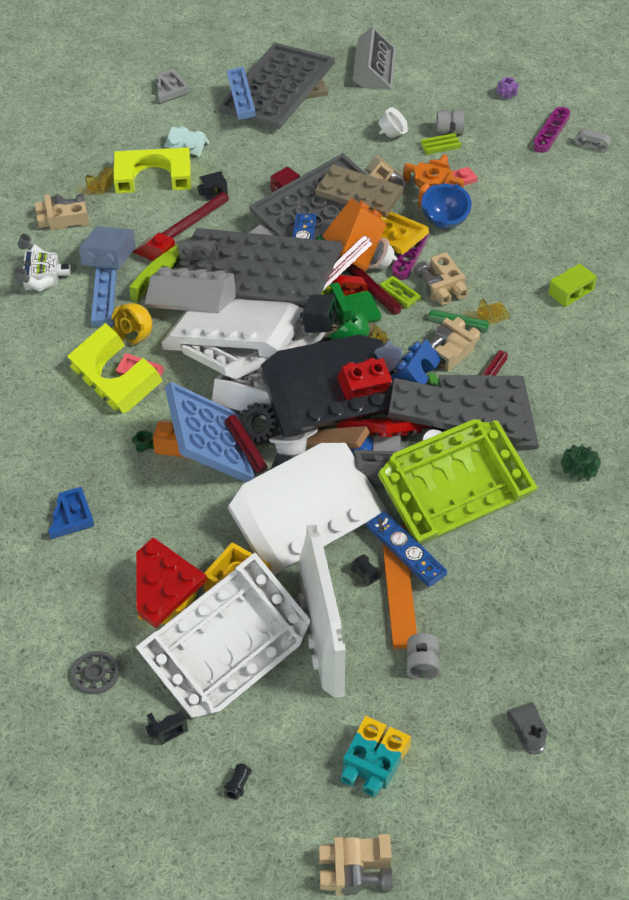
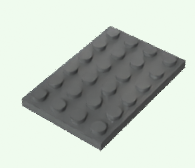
M274 42L246 74L256 116L250 117L247 120L281 129L335 64L334 57ZM231 91L219 105V110L222 113L238 117Z
M341 153L249 205V209L266 228L277 236L293 237L296 214H316L317 219L314 239H316L317 236L324 234L345 207L344 204L317 196L315 193V189L331 166L334 164L362 174L366 173L344 153Z

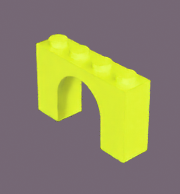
M189 147L114 151V185L116 193H134L136 175L140 171L152 167L163 168L171 173L172 190L191 189Z
M105 323L67 357L72 363L70 368L77 375L80 373L84 375L82 377L83 381L89 387L94 385L96 387L94 391L101 399L106 397L108 399L107 404L114 411L119 409L124 414L131 410L163 380L157 370L144 358L120 377L112 379L101 377L102 369L106 362L125 346L119 335Z

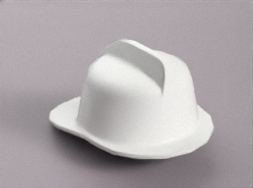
M395 108L386 110L379 119V125L382 129L379 132L380 135L385 133L392 139L408 132L406 119Z
M380 238L369 268L384 270L391 262L397 261V257L394 256V249L389 245V241L386 238Z
M318 428L309 429L304 434L283 438L281 434L270 438L269 441L275 443L277 453L296 457L306 451L307 438L315 434Z

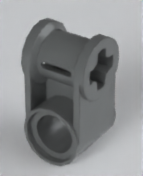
M529 702L507 710V719L509 722H512L515 728L513 731L517 734L523 748L530 754L542 753L546 747L547 728L542 722L534 703Z

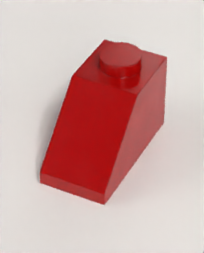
M158 232L143 241L133 253L153 262L175 246V239Z

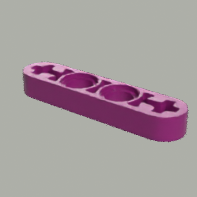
M557 107L554 109L534 140L533 148L535 151L545 153L550 150L570 118V110L568 108Z
M429 234L415 244L418 248H410L403 255H398L397 261L394 262L392 267V276L398 280H405L410 276L429 238ZM409 257L412 258V260L406 261L403 260V258Z

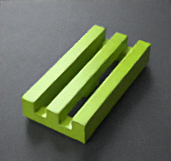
M456 133L421 139L420 141L426 155L461 148V142H459L458 137L456 138Z
M394 276L379 284L406 309L414 305L416 301L421 300L420 294ZM392 282L394 285H396V286L399 287V288H395V287L392 286L390 283ZM403 291L406 292L407 294H409L412 298H409L408 296H406V295L403 293Z

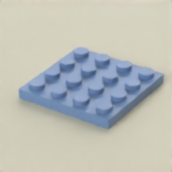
M169 382L165 386V391L180 454L202 465L214 468L221 473L228 474L237 480L247 483L254 479L252 465L224 422L230 415H236L239 420L238 413L175 383Z

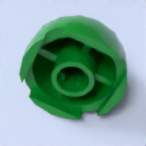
M359 311L338 326L336 332H331L327 337L329 340L358 334L369 336V323L363 313Z

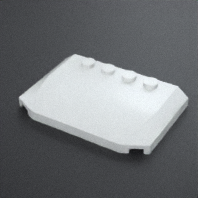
M233 299L219 313L184 311L161 342L163 350L182 351L183 344L258 349L259 356L271 357L277 351L285 350L301 325L300 313L303 312L304 308L290 302Z
M300 325L285 349L313 344L321 340L326 332L305 333L304 325ZM182 345L183 354L234 379L254 373L255 370L260 368L262 363L270 358L259 356L258 349Z
M320 443L242 485L227 507L253 552L259 558L271 564L274 576L299 562L306 537V525H317V533L319 532L324 548L363 526L383 511L388 512L366 475L358 468L356 459L346 443Z
M316 524L306 525V537L299 558L301 593L298 594L300 608L305 607V614L311 620L307 627L310 630V634H307L309 649L314 648L315 655H311L313 670L319 671L323 690L334 698L344 697L346 649L345 644L341 640V620L321 535L319 532L317 533Z
M254 553L157 632L155 631L136 646V649L191 718L223 710L300 646L311 620L259 556Z

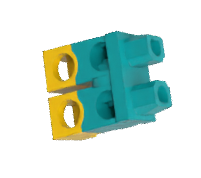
M365 715L348 751L343 757L341 782L354 786L358 776L366 779L363 791L375 798L382 788L386 789L403 757L409 751L411 736L392 727H389L387 730L386 724Z

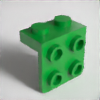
M338 282L330 284V293L328 294H335L336 318L340 324L359 311L363 313L368 323L381 320V313L369 291L344 296Z

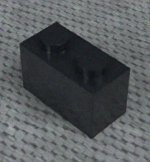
M335 294L309 296L307 303H304L303 312L300 313V323L304 325L305 333L331 331L337 315Z

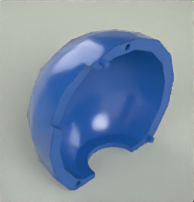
M435 184L426 190L421 202L422 211L426 218L433 225L442 229L454 228L463 223L469 215L472 206L470 195L457 184Z

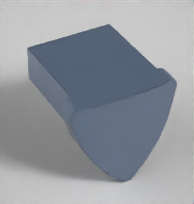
M387 340L375 350V354L379 359L384 358L388 371L391 372L402 357V348L394 346L390 340Z

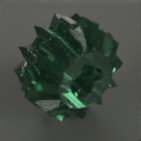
M573 444L570 449L565 450L561 459V467H563L564 474H569L570 480L576 476L579 482L582 480V477L589 481L591 476L595 477L598 473L601 461L598 458V451H592L591 446L586 448L583 444L579 447Z

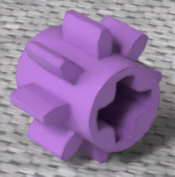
M505 77L502 79V82L498 81L496 93L500 94L502 98H511L513 95L517 96L519 83H515V79L511 77Z

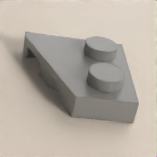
M174 69L157 74L159 103L190 93V86Z

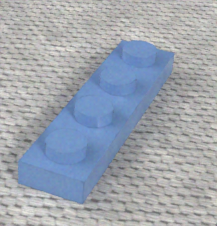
M244 66L227 70L238 120L256 116Z
M96 267L91 316L92 327H101L105 323L108 326H113L111 318L115 305L117 269Z

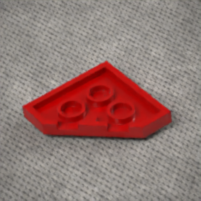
M358 418L337 423V428L367 427L370 432L369 435L379 433V437H392V433L394 435H407V431L409 433H422V429L431 428V426L393 418Z
M151 538L136 552L137 615L156 629L207 582V575L156 538Z

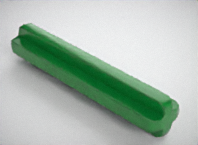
M431 309L428 315V320L443 324V320L446 318L452 321L459 317L464 320L465 329L474 327L484 333H487L489 329V321L434 309Z

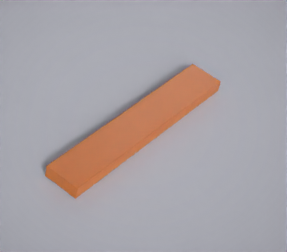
M382 543L393 649H406L407 639L417 634L410 570Z

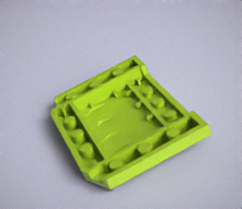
M473 419L397 451L378 473L382 484L411 536L419 544L430 542L519 502L538 489L500 423L495 420L490 423Z

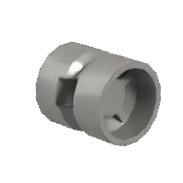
M448 110L437 111V135H447L449 132L463 135L464 111L453 110L452 113H449Z
M418 633L407 639V674L412 679H420V671H426L427 680L437 678L440 674L439 639L436 636L428 633Z

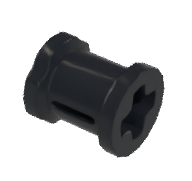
M365 554L357 557L351 564V571L358 573L366 586H370L379 580L382 575V570L374 567L369 562V557Z

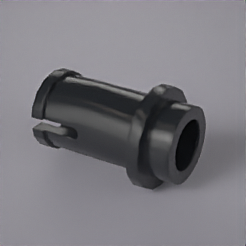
M242 763L236 764L230 781L224 785V794L227 797L238 800L240 796L244 795L245 791L243 788L252 772L249 766Z

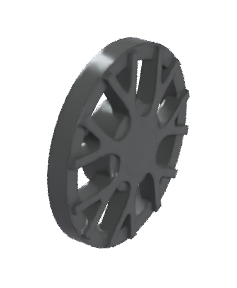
M88 652L79 657L73 664L71 670L72 681L78 690L86 694L106 692L118 680V663L112 655L106 652ZM93 657H101V661L93 662ZM84 661L88 663L85 669L79 666ZM111 661L113 666L105 669L104 664ZM85 673V678L76 679V674ZM106 673L114 674L113 678H105ZM87 681L92 682L90 688H86L83 685ZM103 681L105 685L97 688L96 683Z

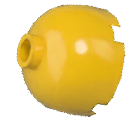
M128 303L117 306L114 309L111 320H114L115 326L112 328L123 342L124 338L127 339L125 334L135 331L138 333L136 339H127L132 345L139 344L148 338L152 331V319L144 306L137 303Z

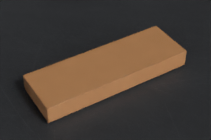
M367 427L319 429L308 438L306 448L309 450L320 443H346L349 448H360L370 432Z

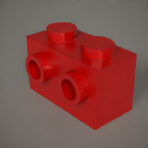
M370 358L357 364L354 362L347 363L342 367L337 377L346 400L374 393L387 392L393 382L384 358L377 360Z

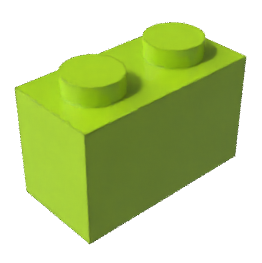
M579 263L567 269L566 272L552 278L549 283L548 294L564 307H567L595 289L597 276Z

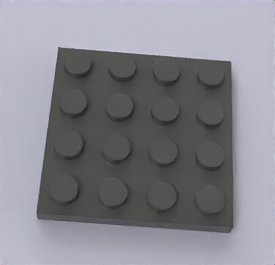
M439 375L438 385L441 388L525 405L522 441L520 445L514 443L512 445L516 451L538 449L539 443L524 376Z

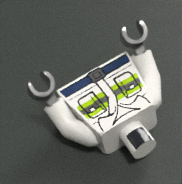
M26 233L21 234L18 247L20 249L27 248L28 251H25L23 268L17 267L14 272L16 283H24L25 290L35 289L41 292L52 286H58L59 276L71 275L70 264H59L56 253L44 251L34 243L30 244L31 237Z

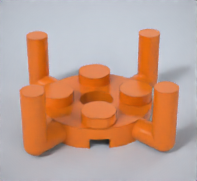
M446 154L442 155L439 160H430V163L424 164L423 161L418 165L404 164V181L406 183L410 182L411 172L415 173V185L420 187L418 192L419 207H421L423 194L435 184H457L464 188V180L453 176V171L450 169V165H448V156Z

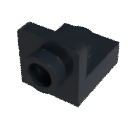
M182 711L165 717L159 723L152 713L146 715L148 725L145 726L151 740L156 738L160 745L188 731L187 720Z

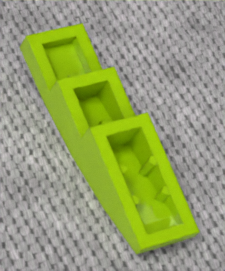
M177 245L155 259L129 286L132 301H140L149 287L151 276L159 268H175L180 259Z

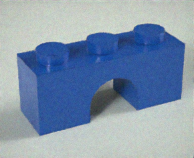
M427 339L420 343L415 341L407 348L409 351L401 357L402 361L396 365L395 371L391 375L393 381L394 378L421 384L427 382L429 378L426 374L435 369L441 360V357Z

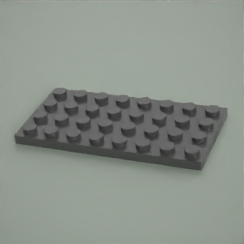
M196 228L190 241L216 240L220 242L221 248L217 250L218 260L179 259L174 269L187 268L191 271L205 269L207 272L223 270L225 273L234 274L235 298L290 302L295 305L304 306L310 295H321L343 246L342 242Z

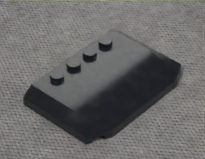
M358 334L280 350L262 363L259 370L282 437L287 438L301 435L309 429L384 413L388 415L393 382L387 392L374 393L346 400L337 378L342 367L347 363L354 362L357 364L370 358L379 359L375 354V350L383 344V341Z

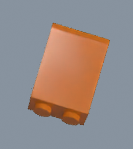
M351 198L322 237L327 241L342 242L343 249L340 256L344 255L363 236L369 237L372 245L352 263L367 271L386 223L381 219L382 214L376 209L370 210V207L364 201L360 200L357 202Z

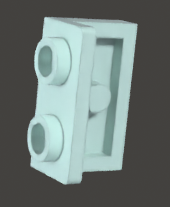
M172 126L164 147L167 149L189 147L190 155L199 157L204 145L209 144V140L201 131L192 132L182 126H179V128Z

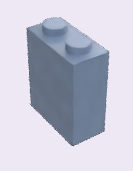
M96 226L79 246L81 265L119 269L136 248L134 230Z

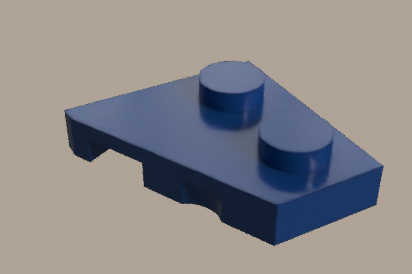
M82 487L58 494L57 507L53 513V523L49 527L51 539L94 526Z

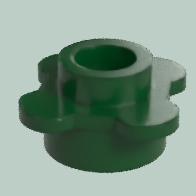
M147 430L137 432L131 439L132 443L136 445L137 452L141 453L146 449L154 448L153 434Z

